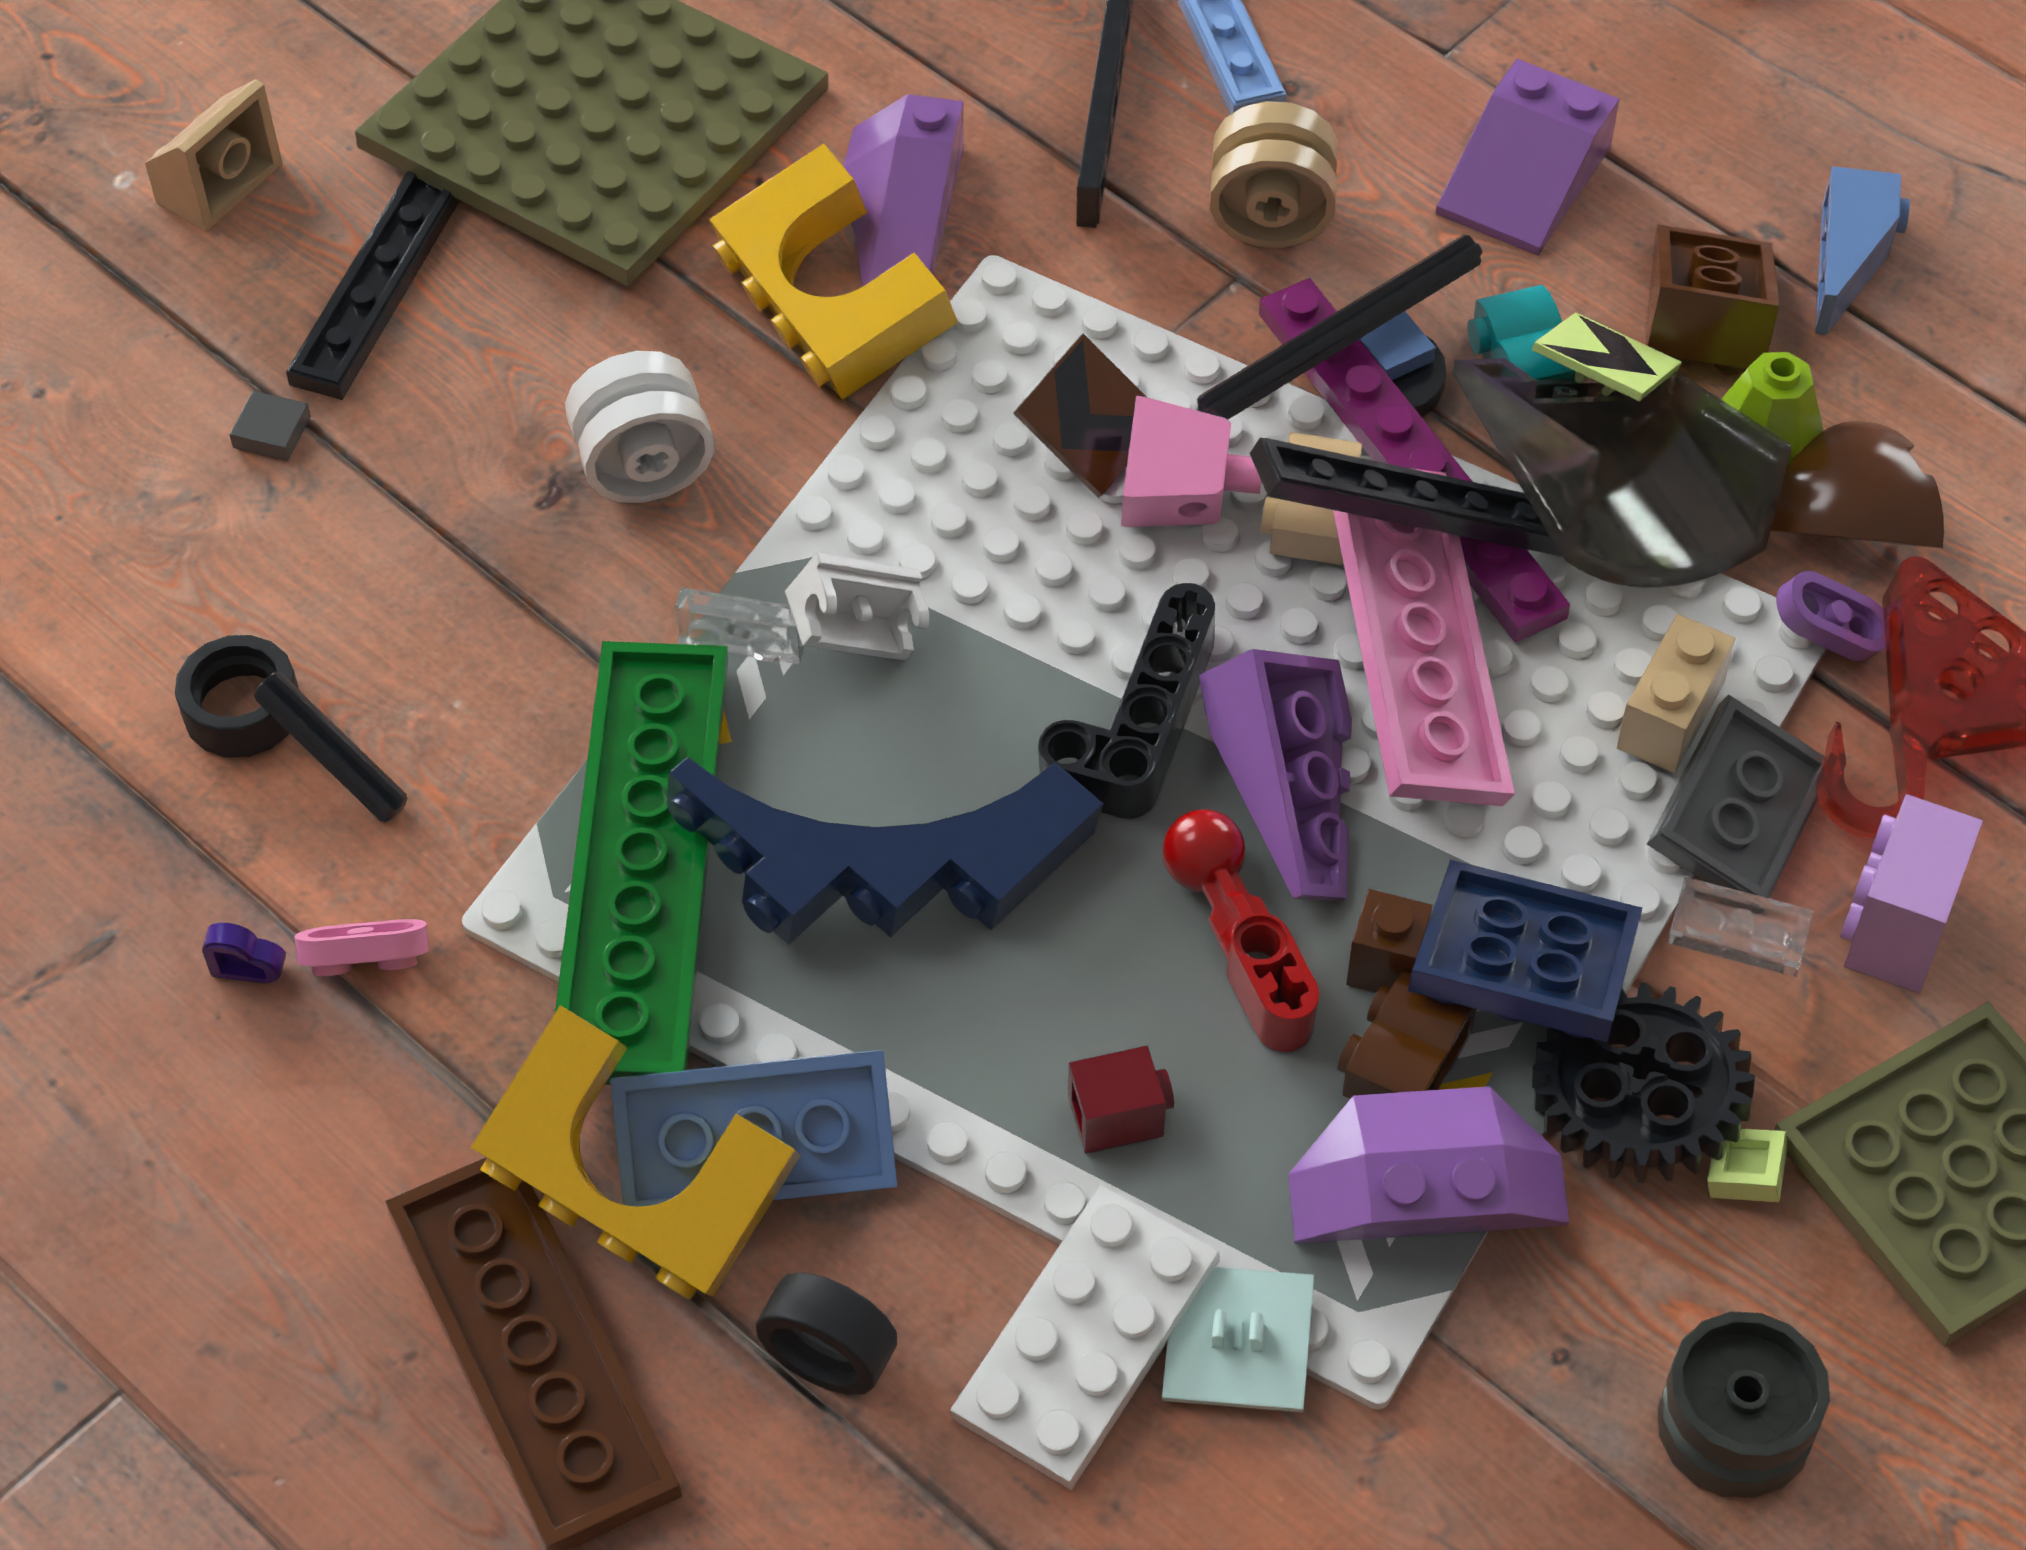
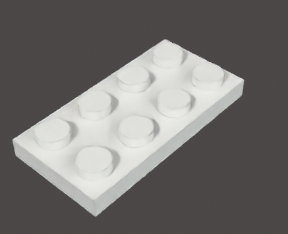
M1100 1184L950 1409L952 1419L1072 1491L1165 1347L1169 1337L1211 1271L1218 1265L1220 1261L1219 1250L1105 1185Z

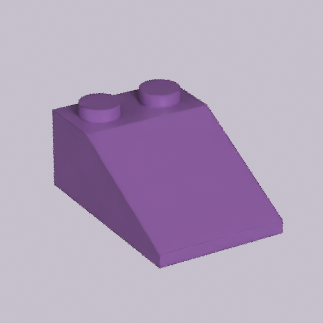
M1516 59L1492 93L1436 206V214L1539 256L1610 149L1619 98Z

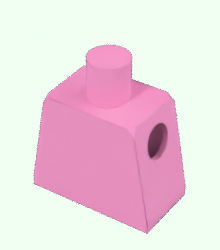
M1136 396L1123 491L1121 526L1148 527L1215 524L1220 521L1224 490L1260 494L1261 479L1251 456L1228 454L1231 422L1223 417L1148 397Z

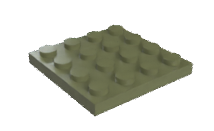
M1989 1001L1776 1123L1774 1131H1786L1788 1157L1945 1347L2026 1298V1043Z

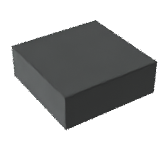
M252 391L229 434L233 448L288 461L311 418L308 403Z

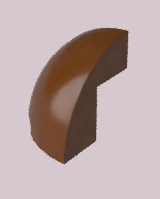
M1850 421L1825 429L1793 458L1779 483L1773 499L1767 530L1895 545L1943 548L1944 518L1937 483L1932 475L1925 474L1920 470L1910 453L1914 445L1902 434L1887 426L1872 422Z

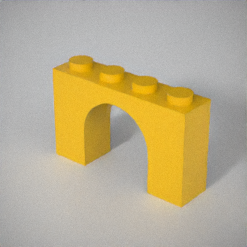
M823 143L709 220L719 239L717 243L712 245V248L722 265L730 275L738 270L746 279L741 282V285L751 302L760 312L767 307L773 312L775 317L770 319L784 344L789 349L798 344L805 354L800 357V360L814 382L819 387L828 382L841 400H844L957 324L958 321L946 290L915 253L865 286L845 295L819 297L806 294L794 287L797 270L804 258L819 244L867 213L854 179Z
M560 1005L470 1147L487 1158L480 1170L516 1191L522 1180L545 1194L538 1206L572 1227L575 1226L580 1216L603 1230L596 1242L629 1263H633L638 1253L661 1266L655 1279L685 1298L691 1300L697 1289L714 1297L801 1155L794 1148L736 1113L698 1175L681 1193L665 1202L650 1206H626L611 1201L590 1180L582 1161L580 1139L583 1123L589 1109L628 1048L615 1038Z

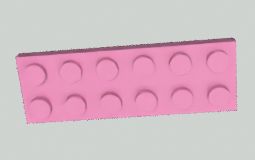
M1420 470L1424 472L1446 476V473L1444 472ZM1333 510L1389 796L1504 806L1514 796L1515 792L1460 536Z

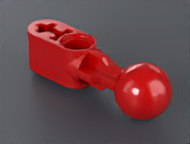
M1198 809L1183 814L1172 823L1164 837L1162 855L1165 867L1170 876L1179 885L1195 892H1204L1213 909L1208 922L1228 960L1227 978L1259 1040L1267 1047L1276 1051L1289 1052L1303 1047L1313 1034L1319 1001L1317 982L1287 926L1279 918L1270 915L1262 898L1249 894L1238 874L1245 861L1246 847L1244 837L1235 822L1228 816L1210 809ZM1262 952L1270 956V958L1255 959L1247 955V953ZM1278 990H1279V995H1278V1002H1279V1003L1276 1004L1277 992H1278Z

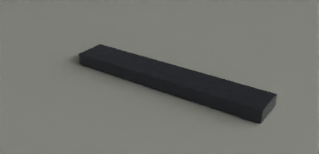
M1107 0L1077 182L1076 226L1096 228V225L1100 223L1134 0Z
M411 171L406 172L287 369L286 374L290 386L343 400L460 202L459 199L453 197L450 191L446 189L441 191L418 179L415 173Z
M1260 437L1249 453L1267 496L1271 498L1571 559L1575 558L1585 544L1565 502L1561 500L1270 438Z

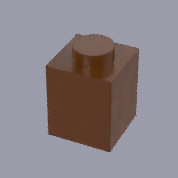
M1368 888L1352 940L1346 985L1377 992L1383 984L1391 988L1403 971L1412 974V969L1431 917L1433 905Z

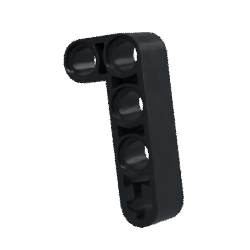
M1181 583L1173 585L1164 592L1155 610L1110 730L1074 720H1061L1052 723L1044 729L1039 737L1040 773L1052 764L1057 763L1103 803L1102 813L1121 818H1135L1143 816L1152 809L1158 799L1199 689V675L1205 672L1214 648L1215 602L1213 596L1206 588L1194 583ZM1185 629V638L1178 635L1177 632H1183ZM1174 672L1177 675L1161 676L1159 673ZM1143 723H1155L1158 726L1152 728H1143L1138 725ZM1064 758H1075L1078 760L1071 764L1057 762ZM1131 774L1139 778L1127 781L1121 780L1118 777Z

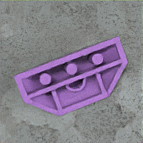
M1491 1087L1352 1096L1288 1174L1294 1244L1567 1226L1570 1223L1561 1154Z

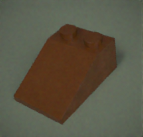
M1658 224L1655 236L1645 329L1646 345L1681 361V364L1688 363L1690 360L1713 363L1716 368L1728 373H1744L1762 353L1769 352L1779 310L1772 243Z

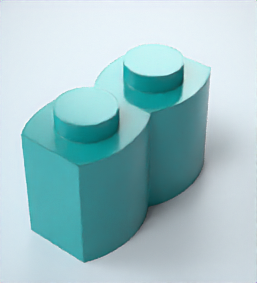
M1542 284L1476 299L1474 318L1467 323L1470 346L1475 354H1483L1488 364V377L1494 394L1496 396L1503 395L1506 403L1513 411L1581 396L1583 382L1577 383L1575 381L1576 371L1532 351L1535 341L1562 322L1553 297Z

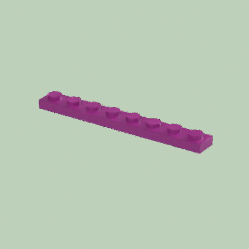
M1311 278L1263 297L1259 303V316L1282 345L1337 312ZM1357 340L1305 372V375L1359 443H1363V449L1373 461L1412 469L1444 472L1448 477L1473 482L1360 340ZM1460 536L1470 586L1515 643L1568 619L1570 603L1528 550Z

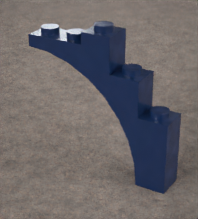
M686 757L669 772L666 799L670 814L682 828L689 832L697 831L715 847V851L722 863L736 874L745 873L741 903L744 905V910L749 919L766 933L775 932L788 945L842 896L846 898L850 910L859 920L870 926L876 924L890 938L943 889L948 892L951 902L962 914L969 918L977 917L992 930L1094 834L1103 803L1057 763H1054L1019 790L972 812L924 824L869 827L829 823L779 810L727 786L689 757Z

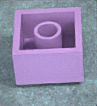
M1908 794L1904 797L1897 818L1884 814L1871 848L1870 857L1861 873L1840 938L1852 942L1844 967L1917 993L1921 992L1983 820Z

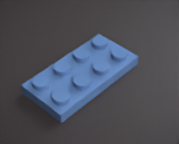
M884 1050L610 1079L623 1205L636 1207L655 1205L681 1193L698 1175L736 1113L794 1148L801 1155L773 1200L897 1187Z

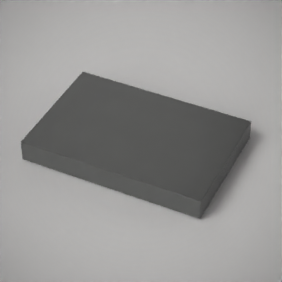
M1728 694L1716 708L1647 845L1756 914L1766 905L1835 763Z

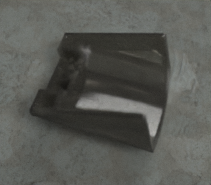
M1507 359L1455 360L1452 371L1453 376L1564 560L1575 568L1600 580L1618 585L1642 588L1667 587L1687 584L1717 575L1766 550L1792 451L1791 445L1678 371L1641 401H1637L1616 390L1609 396H1604L1602 389L1605 385L1591 378H1587L1582 383H1577L1575 379L1536 380Z

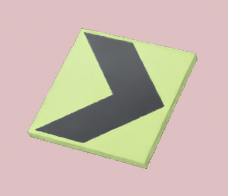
M1576 312L1535 341L1532 347V351L1576 371L1575 381L1577 383H1582L1589 377L1605 385L1602 389L1604 396H1609L1616 390L1637 401H1641L1674 374L1681 364L1679 360Z

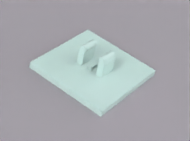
M1214 1267L1167 1341L1162 1401L1304 1412L1314 1275Z

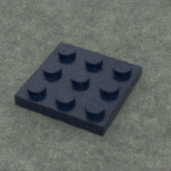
M1450 859L1412 969L1408 991L1428 996L1441 1003H1455L1494 1013L1507 1020H1522L1560 1030L1573 1037H1588L1608 1043L1643 908Z

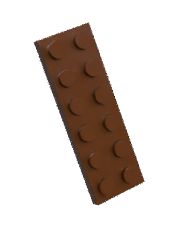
M485 1157L388 1199L385 1203L389 1216L545 1549L569 1550L681 1498V1488L544 1209L538 1206L540 1201L533 1187L522 1180L516 1191L495 1180L480 1170L487 1159Z

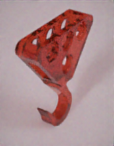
M1919 556L1909 557L1901 563L1882 596L1891 721L1889 733L1893 748L1898 801L1890 806L1874 807L1860 802L1850 793L1844 780L1846 756L1840 722L1835 723L1828 735L1824 764L1817 776V796L1825 814L1838 827L1859 837L1875 838L1884 814L1897 818L1906 794L1924 799L1927 758L1938 759L2026 746V632L1931 561ZM1942 592L1953 598L1958 607V615L1929 593ZM1928 612L1936 614L1942 620L1934 618ZM1993 630L2003 635L2009 644V653L1980 631ZM1979 650H1983V651L1987 652V653L1990 654L1993 658H1990V657L1985 656V655L1982 654ZM1943 690L1952 692L1958 699L1948 696Z

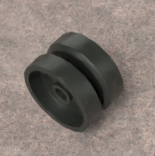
M1728 1312L1704 1320L1682 1339L1672 1362L1666 1386L1658 1405L1659 1438L1672 1464L1698 1486L1728 1497L1756 1498L1776 1491L1788 1484L1804 1468L1830 1402L1828 1371L1815 1346L1793 1326L1763 1313Z

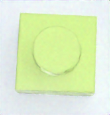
M1741 1129L1740 1138L1737 1143L1724 1140L1723 1157L1719 1161L1711 1158L1707 1180L1710 1198L1779 1202L1788 1152L1786 1131Z

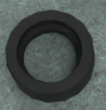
M227 635L205 643L189 655L177 673L175 697L190 738L205 751L224 757H250L272 749L286 738L290 733L262 706L255 711L241 716L221 717L206 712L201 703L207 693L216 685L236 676L255 675L266 679L270 674L280 672L299 689L295 672L287 654L272 641L253 635Z
M805 1272L787 1274L779 1281L755 1323L757 1338L766 1351L781 1365L810 1383L845 1395H864L873 1389L897 1347V1331L888 1317L871 1301L843 1284L827 1277Z

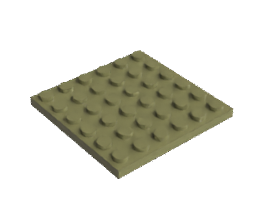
M500 0L356 129L355 136L357 148L404 172L411 171L415 173L416 177L441 191L443 189L450 191L453 197L629 287L828 90V72L678 0Z

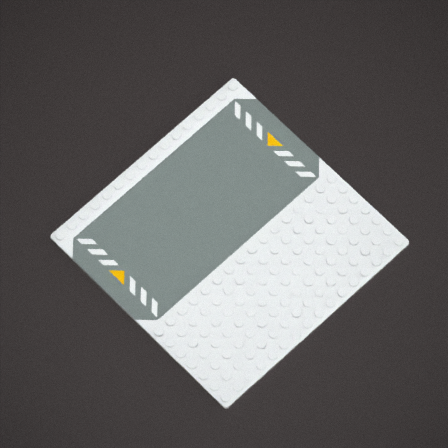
M995 255L987 256L950 301L958 323L902 361L680 641L679 644L728 647L729 662L717 778L727 786L773 808L829 823L869 827L924 824L975 811L1019 790L1040 774L1039 737L1044 729L1052 723L1061 720H1074L1110 730L1160 598L1173 585L1194 583L1206 588L1213 596L1215 602V642L1205 672L1251 649L1335 659L1340 662L1352 719L1351 739L1342 742L1341 767L1350 772V791L1341 794L1340 818L1349 829L1347 898L1338 902L1293 899L1210 735L1200 685L1158 799L1152 809L1143 816L1135 818H1121L1101 812L1094 834L992 930L977 917L969 918L962 914L951 902L948 892L943 889L890 938L876 924L870 926L859 920L850 910L846 898L842 896L788 945L775 932L766 933L749 919L744 910V905L741 903L745 873L736 874L728 869L719 859L715 847L710 843L689 1051L718 1067L884 1050L894 1158L1058 1245L1062 1243L1100 1184H1103L1219 1250L1220 1261L1216 1267L1314 1275L1307 1375L1371 1409H1383L1390 1403L1489 1231L1294 1244L1288 1174L1350 1100L1342 1095L1345 1073L1338 1071V1062L1349 1038L1353 1034L1362 1037L1371 1025V1022L1367 1021V1014L1377 992L1346 985L1352 940L1368 888L1432 904L1433 911L1451 859L1642 907L1637 933L1622 989L1627 994L1695 877L1689 871L1648 846L1647 842L1716 708L1729 694L1781 728L1827 648L1805 639L1790 630L1780 618L1776 597L1567 506L1585 543L1575 558L1571 559L1528 550L1570 603L1567 620L1515 643L1471 587L1513 782L1514 796L1504 806L1390 797L1344 563L1343 565L1269 554L1272 535L1260 533L1265 499L1268 497L1262 482L1260 494L1224 490L1220 521L1215 524L1148 527L1121 526L1123 491L1127 467L1107 491L1098 498L1013 414L1017 407L1083 333L1146 397L1196 410L1198 407L1197 398L1199 395L1248 365ZM1289 383L1228 420L1231 422L1228 454L1250 456L1249 453L1260 437L1288 442L1290 432L1358 442L1325 399ZM1362 447L1361 458L1372 460ZM1453 456L1473 482L1546 497ZM816 553L919 569L922 576L919 584L929 610V626L926 629L915 627L910 613L907 627L909 633L912 634L914 651L905 661L802 645L785 590ZM1676 614H1679L1733 636L1736 640L1725 682L1676 773H1673L1616 748L1626 704ZM1185 629L1183 632H1177V634L1185 638ZM1174 672L1159 673L1161 676L1177 675ZM1143 723L1138 726L1152 728L1158 725L1155 723ZM1064 758L1057 762L1071 764L1078 760L1075 758ZM587 760L462 917L463 928L468 936L558 983ZM1126 774L1118 778L1121 780L1131 781L1138 779L1139 777L1136 775ZM1198 809H1210L1228 816L1235 822L1244 837L1246 847L1245 861L1238 874L1249 894L1262 898L1270 915L1279 918L1287 926L1317 982L1319 1001L1313 1034L1310 1040L1297 1050L1289 1052L1276 1051L1267 1047L1259 1040L1227 978L1228 960L1208 922L1213 909L1204 892H1195L1179 885L1170 876L1165 867L1162 855L1164 837L1172 823L1185 813ZM1262 952L1247 953V955L1255 959L1270 958V956ZM1278 990V992H1277L1276 1004L1279 1003V1002H1278L1279 990ZM1476 1009L1471 1034L1454 1066L1444 1078L1439 1090L1491 1087L1533 1129L1544 1137L1546 1134L1544 1131L1545 1112L1535 1111L1534 1108L1535 1089L1532 1088V1068L1536 1064L1537 1043L1547 1041V1027L1522 1020H1507L1494 1013ZM1148 1045L1155 1070L1163 1068L1167 1070L1174 1095V1108L1165 1110L1164 1137L1085 1154L1068 1099L1069 1062Z

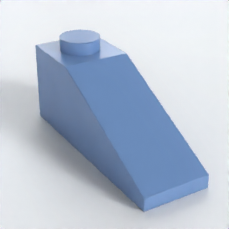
M1831 167L1821 212L1816 334H1828L1889 256L1895 233H1905L1909 218L1910 199L1900 198L1901 174Z

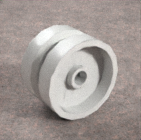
M633 351L609 357L589 368L572 385L565 401L567 421L574 442L579 447L580 460L587 481L600 496L620 503H645L669 497L691 485L707 469L715 452L713 433L706 414L700 407L699 394L691 372L680 359L658 351Z

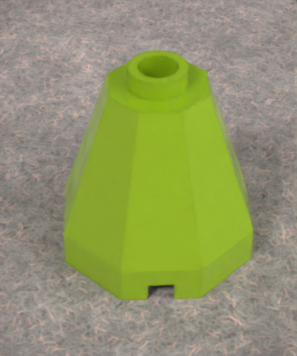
M1790 352L1762 353L1746 369L1701 423L1698 437L1701 449L1704 447V467L1708 477L1746 501L1764 500L1765 493L1777 491L1779 483L1793 458L1813 438L1824 431L1809 364Z

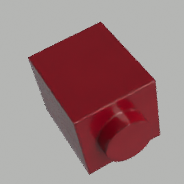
M1148 1045L1069 1062L1068 1099L1085 1154L1164 1137L1165 1110L1174 1108V1095L1167 1070L1165 1068L1155 1070Z

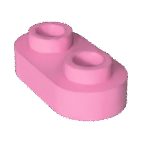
M416 919L325 926L305 930L294 936L297 963L302 966H310L312 974L315 976L344 974L352 970L351 964L377 962L378 968L381 970L405 969L417 965V956L429 951L427 923Z

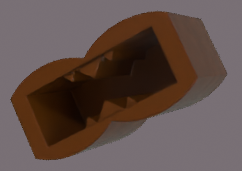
M1403 971L1391 988L1383 984L1378 989L1367 1014V1021L1371 1022V1025L1362 1037L1353 1034L1342 1051L1337 1067L1338 1071L1345 1073L1342 1095L1351 1099L1355 1095L1439 1090L1444 1078L1454 1066L1471 1034L1476 1009L1455 1003H1441L1428 996L1409 992L1411 974Z

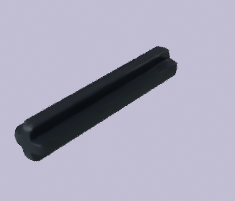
M274 672L258 685L255 690V700L377 819L387 822L404 808L408 799L407 794L282 673Z

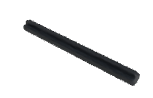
M1470 235L1458 237L1199 395L1196 410L1229 420L1479 266L1481 263L1480 255L1483 253L1481 246L1475 243Z

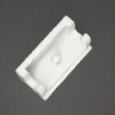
M816 553L785 590L803 646L905 661L914 651L912 634L909 633L907 627L910 613L915 627L926 629L929 626V610L919 584L922 580L919 569Z

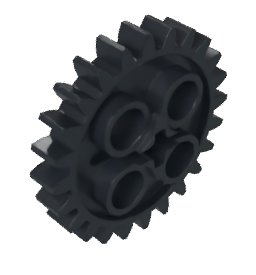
M1641 983L1637 997L1628 998L1624 990H1621L1608 1043L1588 1037H1573L1563 1031L1547 1027V1041L1537 1043L1536 1064L1532 1068V1088L1535 1089L1534 1108L1535 1111L1545 1112L1544 1131L1546 1134L1561 1132L1560 1150L1563 1153L1573 1151L1582 1146L1584 1148L1583 1167L1587 1169L1601 1158L1608 1160L1609 1178L1615 1179L1620 1174L1624 1165L1633 1166L1638 1183H1644L1649 1167H1658L1667 1182L1673 1181L1674 1165L1682 1162L1687 1169L1696 1174L1700 1172L1701 1152L1719 1161L1723 1157L1724 1140L1737 1143L1740 1138L1742 1121H1749L1755 1084V1075L1750 1074L1751 1052L1739 1050L1741 1033L1738 1029L1722 1032L1723 1012L1716 1011L1702 1017L1700 1015V997L1695 996L1682 1006L1675 1003V987L1670 986L1664 992L1661 999L1651 997L1648 984ZM1617 1044V1045H1624V1046H1627V1047L1618 1048V1047H1613V1046H1611V1045ZM1676 1062H1689L1693 1065H1680ZM1601 1097L1606 1098L1609 1101H1595L1591 1098ZM1670 1115L1675 1117L1676 1119H1662L1657 1116Z

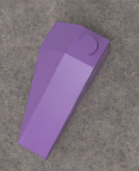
M907 94L854 127L843 167L854 179L867 210L866 214L851 223L854 231L862 287L913 253L919 257L933 274L964 152L963 101Z
M1251 649L1200 674L1199 680L1210 735L1293 899L1332 902L1346 899L1349 829L1340 818L1341 794L1350 791V772L1341 767L1342 742L1351 739L1352 719L1339 660Z

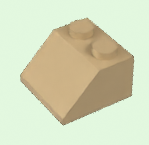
M255 79L222 96L205 112L199 114L189 126L167 145L159 148L153 157L145 163L157 204L207 232L283 165L265 86L262 82Z

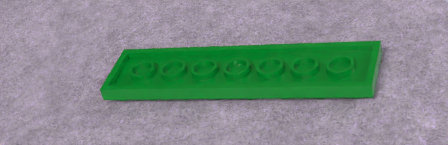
M602 641L555 1012L561 1005L628 1048L605 1085H611V1078L687 1070L710 842L699 832H689L682 828L670 814L666 799L669 772L686 757L692 759L717 778L729 662L727 646Z

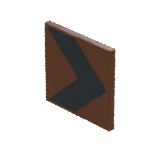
M1083 333L1017 407L1013 414L1099 498L1127 467L1136 396H1146Z

